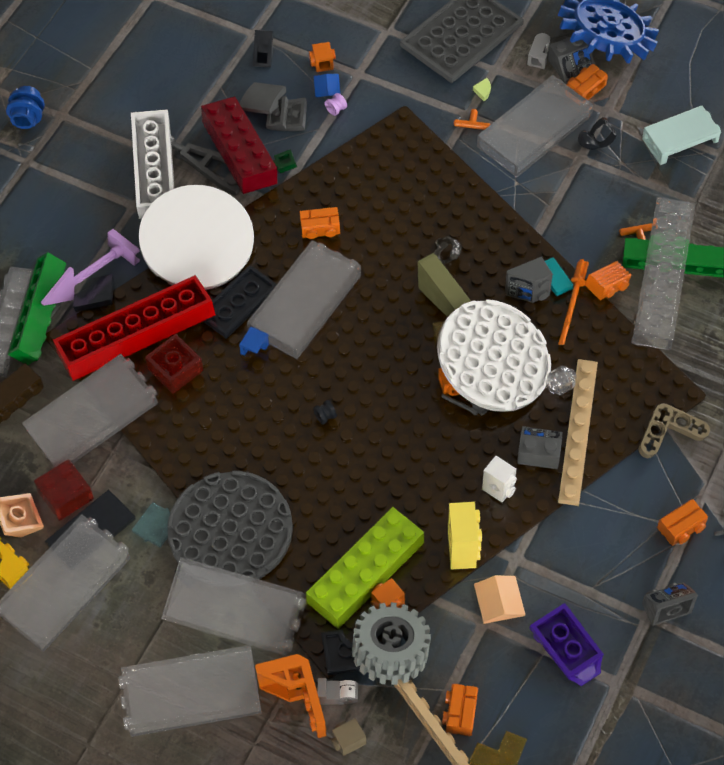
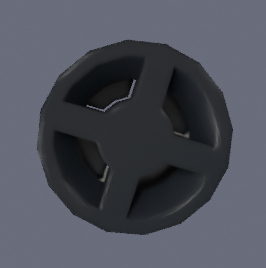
M329 400L324 401L321 406L313 407L314 414L321 425L327 423L329 419L337 418L336 411Z

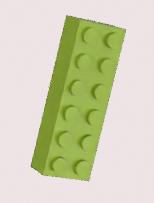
M392 507L306 592L307 603L334 627L339 629L371 597L373 588L380 583L384 584L424 544V532Z

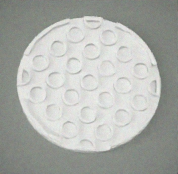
M204 185L181 186L162 194L148 207L139 228V245L143 259L156 276L167 281L168 284L174 285L196 275L205 290L219 287L235 278L244 266L247 265L254 244L252 222L244 207L228 193Z
M495 300L465 303L448 316L440 329L437 341L440 366L453 388L471 403L488 410L500 412L521 409L532 403L542 393L550 377L551 357L548 354L547 343L541 331L536 329L530 322L531 319L506 303Z

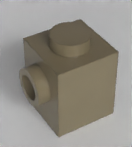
M356 718L347 723L343 721L332 730L333 738L331 743L336 751L340 750L343 756L366 745V735Z

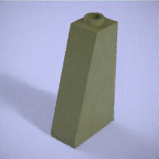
M434 253L418 261L419 289L447 317L457 308L461 307V305L471 302Z

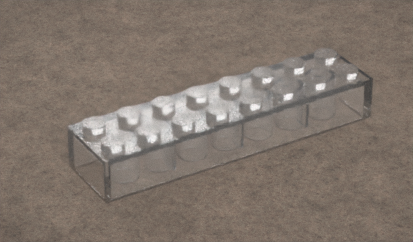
M657 197L632 335V344L671 350L696 203Z

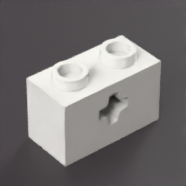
M495 456L484 469L482 490L500 502H503L507 497L510 498L516 489L514 487L517 480L516 468Z

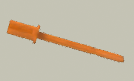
M580 259L577 262L574 277L570 280L574 288L558 345L565 344L579 288L586 284L585 277L589 262L584 261V259Z

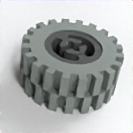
M392 602L390 607H386L385 603L379 604V609L372 606L369 608L368 614L364 611L360 616V620L357 619L355 623L352 657H355L354 663L356 667L360 666V672L363 675L368 672L369 679L372 681L377 677L380 678L381 684H385L386 680H391V685H397L399 679L406 683L409 682L410 675L414 679L418 676L419 671L422 672L425 668L431 640L429 625H425L426 620L423 616L417 618L418 611L413 609L409 612L408 606L404 604L402 608L396 607L397 603ZM381 634H382V643H380V642L377 640V638H378ZM402 637L406 641V643L403 646H401Z

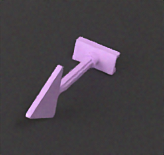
M114 229L108 232V246L112 248L110 252L85 268L75 277L74 269L69 267L41 301V304L45 306L74 300L75 285L120 256L135 266L140 262V259L135 256L140 252V249Z

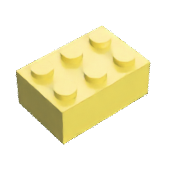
M475 502L449 503L448 543L451 569L476 568V562L480 560L482 531L479 529L480 511L475 510Z

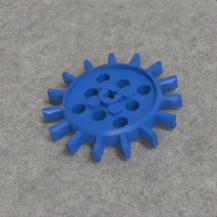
M565 0L558 12V16L563 17L560 29L575 31L571 36L570 42L583 40L588 44L586 53L591 54L594 49L606 52V61L609 62L613 54H621L626 63L631 62L633 53L642 60H645L649 50L654 51L658 43L655 39L659 32L658 29L646 27L649 26L652 17H640L636 13L638 8L636 3L629 7L621 3L620 0Z

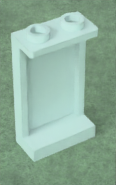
M699 106L644 127L642 139L658 163L662 165L667 163L669 155L711 139L714 143H717L721 130L712 120L710 113L703 106Z

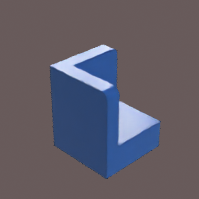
M339 74L314 76L315 97L333 96L335 93L340 94Z
M250 327L239 344L241 355L245 356L248 350L253 353H258L260 348L266 350L269 345L268 334Z

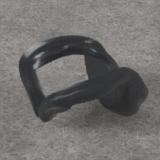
M602 117L593 125L590 131L583 130L579 133L578 142L584 148L591 150L604 148L615 140L617 133L612 125L608 123L607 118ZM605 124L612 132L604 141L599 142L595 139L594 134L600 126Z

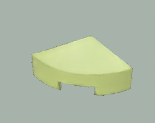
M487 78L473 86V91L483 101L488 99L491 91V84Z

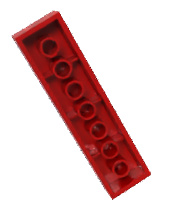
M194 275L53 339L62 363L72 381L215 316L212 299L197 276Z

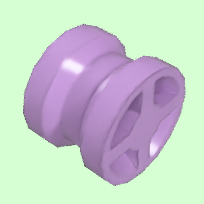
M335 93L332 99L325 101V107L330 114L336 116L340 110L347 108V102L341 94Z

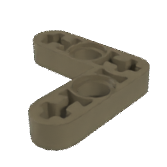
M664 403L659 404L652 413L638 450L641 456L652 458L658 452L667 428L694 440L702 441L709 435L710 427L706 422ZM661 410H664V418L662 419V421H658V419L661 416ZM676 419H685L686 426H679L676 422ZM657 426L661 430V434H652L651 427ZM698 427L702 428L703 433L701 435L698 434ZM650 440H653L652 450L650 452L646 451V446Z

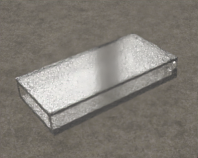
M552 75L477 136V147L517 178L592 116L593 104L567 86L561 79Z
M312 240L247 322L248 330L250 327L267 333L270 345L298 359L361 277V265L355 260L342 256L337 251L328 249L324 244Z
M119 354L22 422L26 431L59 474L158 404L155 397L157 392L152 385L147 386L145 384V377L140 371L136 372L134 370L135 365L130 358L125 359L122 354Z
M82 514L0 599V616L42 652L53 643L131 559L128 553L129 548L123 542L119 541L117 543L113 540L114 537L108 530L104 529L102 531L97 527L98 523L93 518L89 517L87 519Z
M180 557L161 619L287 656V653H291L293 649V633L298 631L300 625L299 613L300 610H304L307 598H304L305 594L297 590Z
M251 645L121 667L122 675L118 676L120 689L124 688V696H121L122 709H126L127 716L123 717L124 728L129 730L131 737L262 714Z

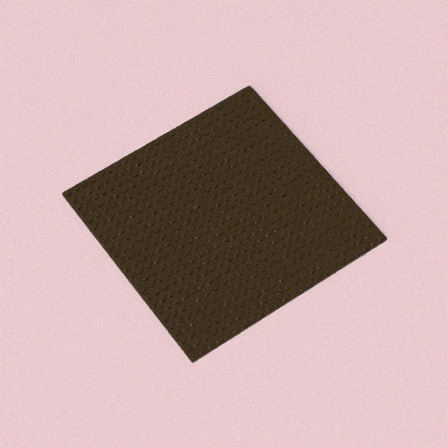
M407 106L399 108L244 207L250 217L254 231V244L250 259L235 278L219 287L207 289L206 292L213 300L249 265L275 282L279 289L227 339L202 321L78 379L177 499L191 484L194 485L204 479L203 477L217 472L244 471L266 479L279 490L287 501L292 516L293 532L290 546L281 562L270 573L257 581L249 583V585L327 679H331L337 674H327L321 633L343 629L345 637L353 643L355 623L357 619L360 620V616L364 611L368 614L369 608L372 607V599L370 597L337 629L307 603L306 592L392 507L424 532V544L388 579L392 578L405 593V605L408 606V611L411 612L415 609L420 613L564 505L558 503L578 359L598 362L581 491L639 448L652 413L659 404H668L687 413L703 401L706 396L685 373L606 297L599 300L586 286L579 288L564 345H558L573 289L559 296H556L551 289L550 296L545 300H538L534 303L506 296L507 271L539 257H542L544 261L554 257L570 280L574 277L576 269ZM338 208L340 234L334 237L302 238L300 211ZM434 253L471 301L495 300L511 305L531 319L530 322L537 330L541 331L547 343L548 354L551 357V372L545 389L532 403L514 411L500 412L488 410L482 416L479 413L474 416L470 411L441 397L443 391L438 380V369L441 366L437 353V341L440 329L448 317L419 289V260ZM148 268L113 290L112 305L80 311L47 332L46 341L57 353L53 339L172 285L156 276ZM250 327L268 334L269 345L266 350L260 348L258 353L248 350L245 356L241 355L239 344ZM446 394L470 407L473 406L470 401L460 394L456 396ZM329 400L336 411L337 418L329 419L327 423L321 425L314 414L313 407L321 406L324 401ZM661 410V416L658 419V421H662V419L664 418V410ZM522 426L563 432L558 469L517 464ZM657 426L651 427L652 434L657 435L661 432ZM495 456L516 468L515 492L503 502L482 490L484 469ZM475 502V510L480 511L479 529L482 531L480 560H477L476 568L451 569L448 543L449 503ZM382 634L377 638L379 642L382 641Z

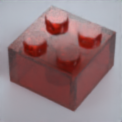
M177 334L145 356L148 370L172 394L204 371L202 359Z
M69 459L34 480L38 493L59 521L94 499L90 486Z

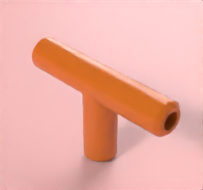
M476 109L471 110L469 121L454 120L455 127L490 130L491 124L476 122L478 114Z
M650 223L622 228L619 230L621 236L636 234L638 239L646 240L643 232L657 230V224Z

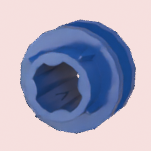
M21 86L10 93L6 113L11 123L21 129L35 127V124L41 121L42 111L45 107L40 92L35 87Z

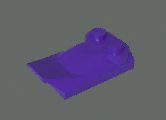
M566 603L530 625L529 628L533 632L534 639L542 644L569 680L583 686L601 673V662L604 654Z

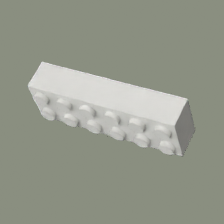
M168 110L131 113L136 207L139 219L143 218L148 207L158 197L174 189Z

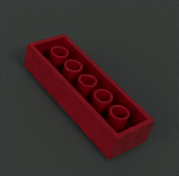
M236 97L202 105V123L241 192L245 194L277 184V167Z

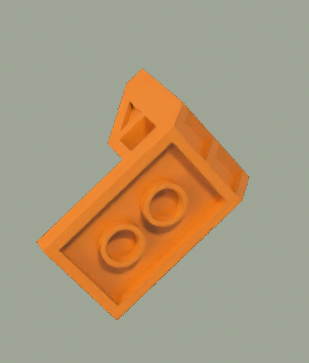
M299 654L256 664L255 669L259 688L288 702L304 699L312 732L316 731L318 738L325 737V720L309 660Z

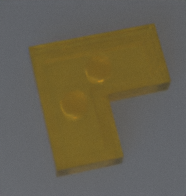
M506 731L499 750L477 743L469 765H518L527 739Z

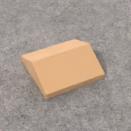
M31 493L0 497V525L4 535L21 538L43 529L44 526Z
M495 575L474 584L483 624L525 616L515 576Z

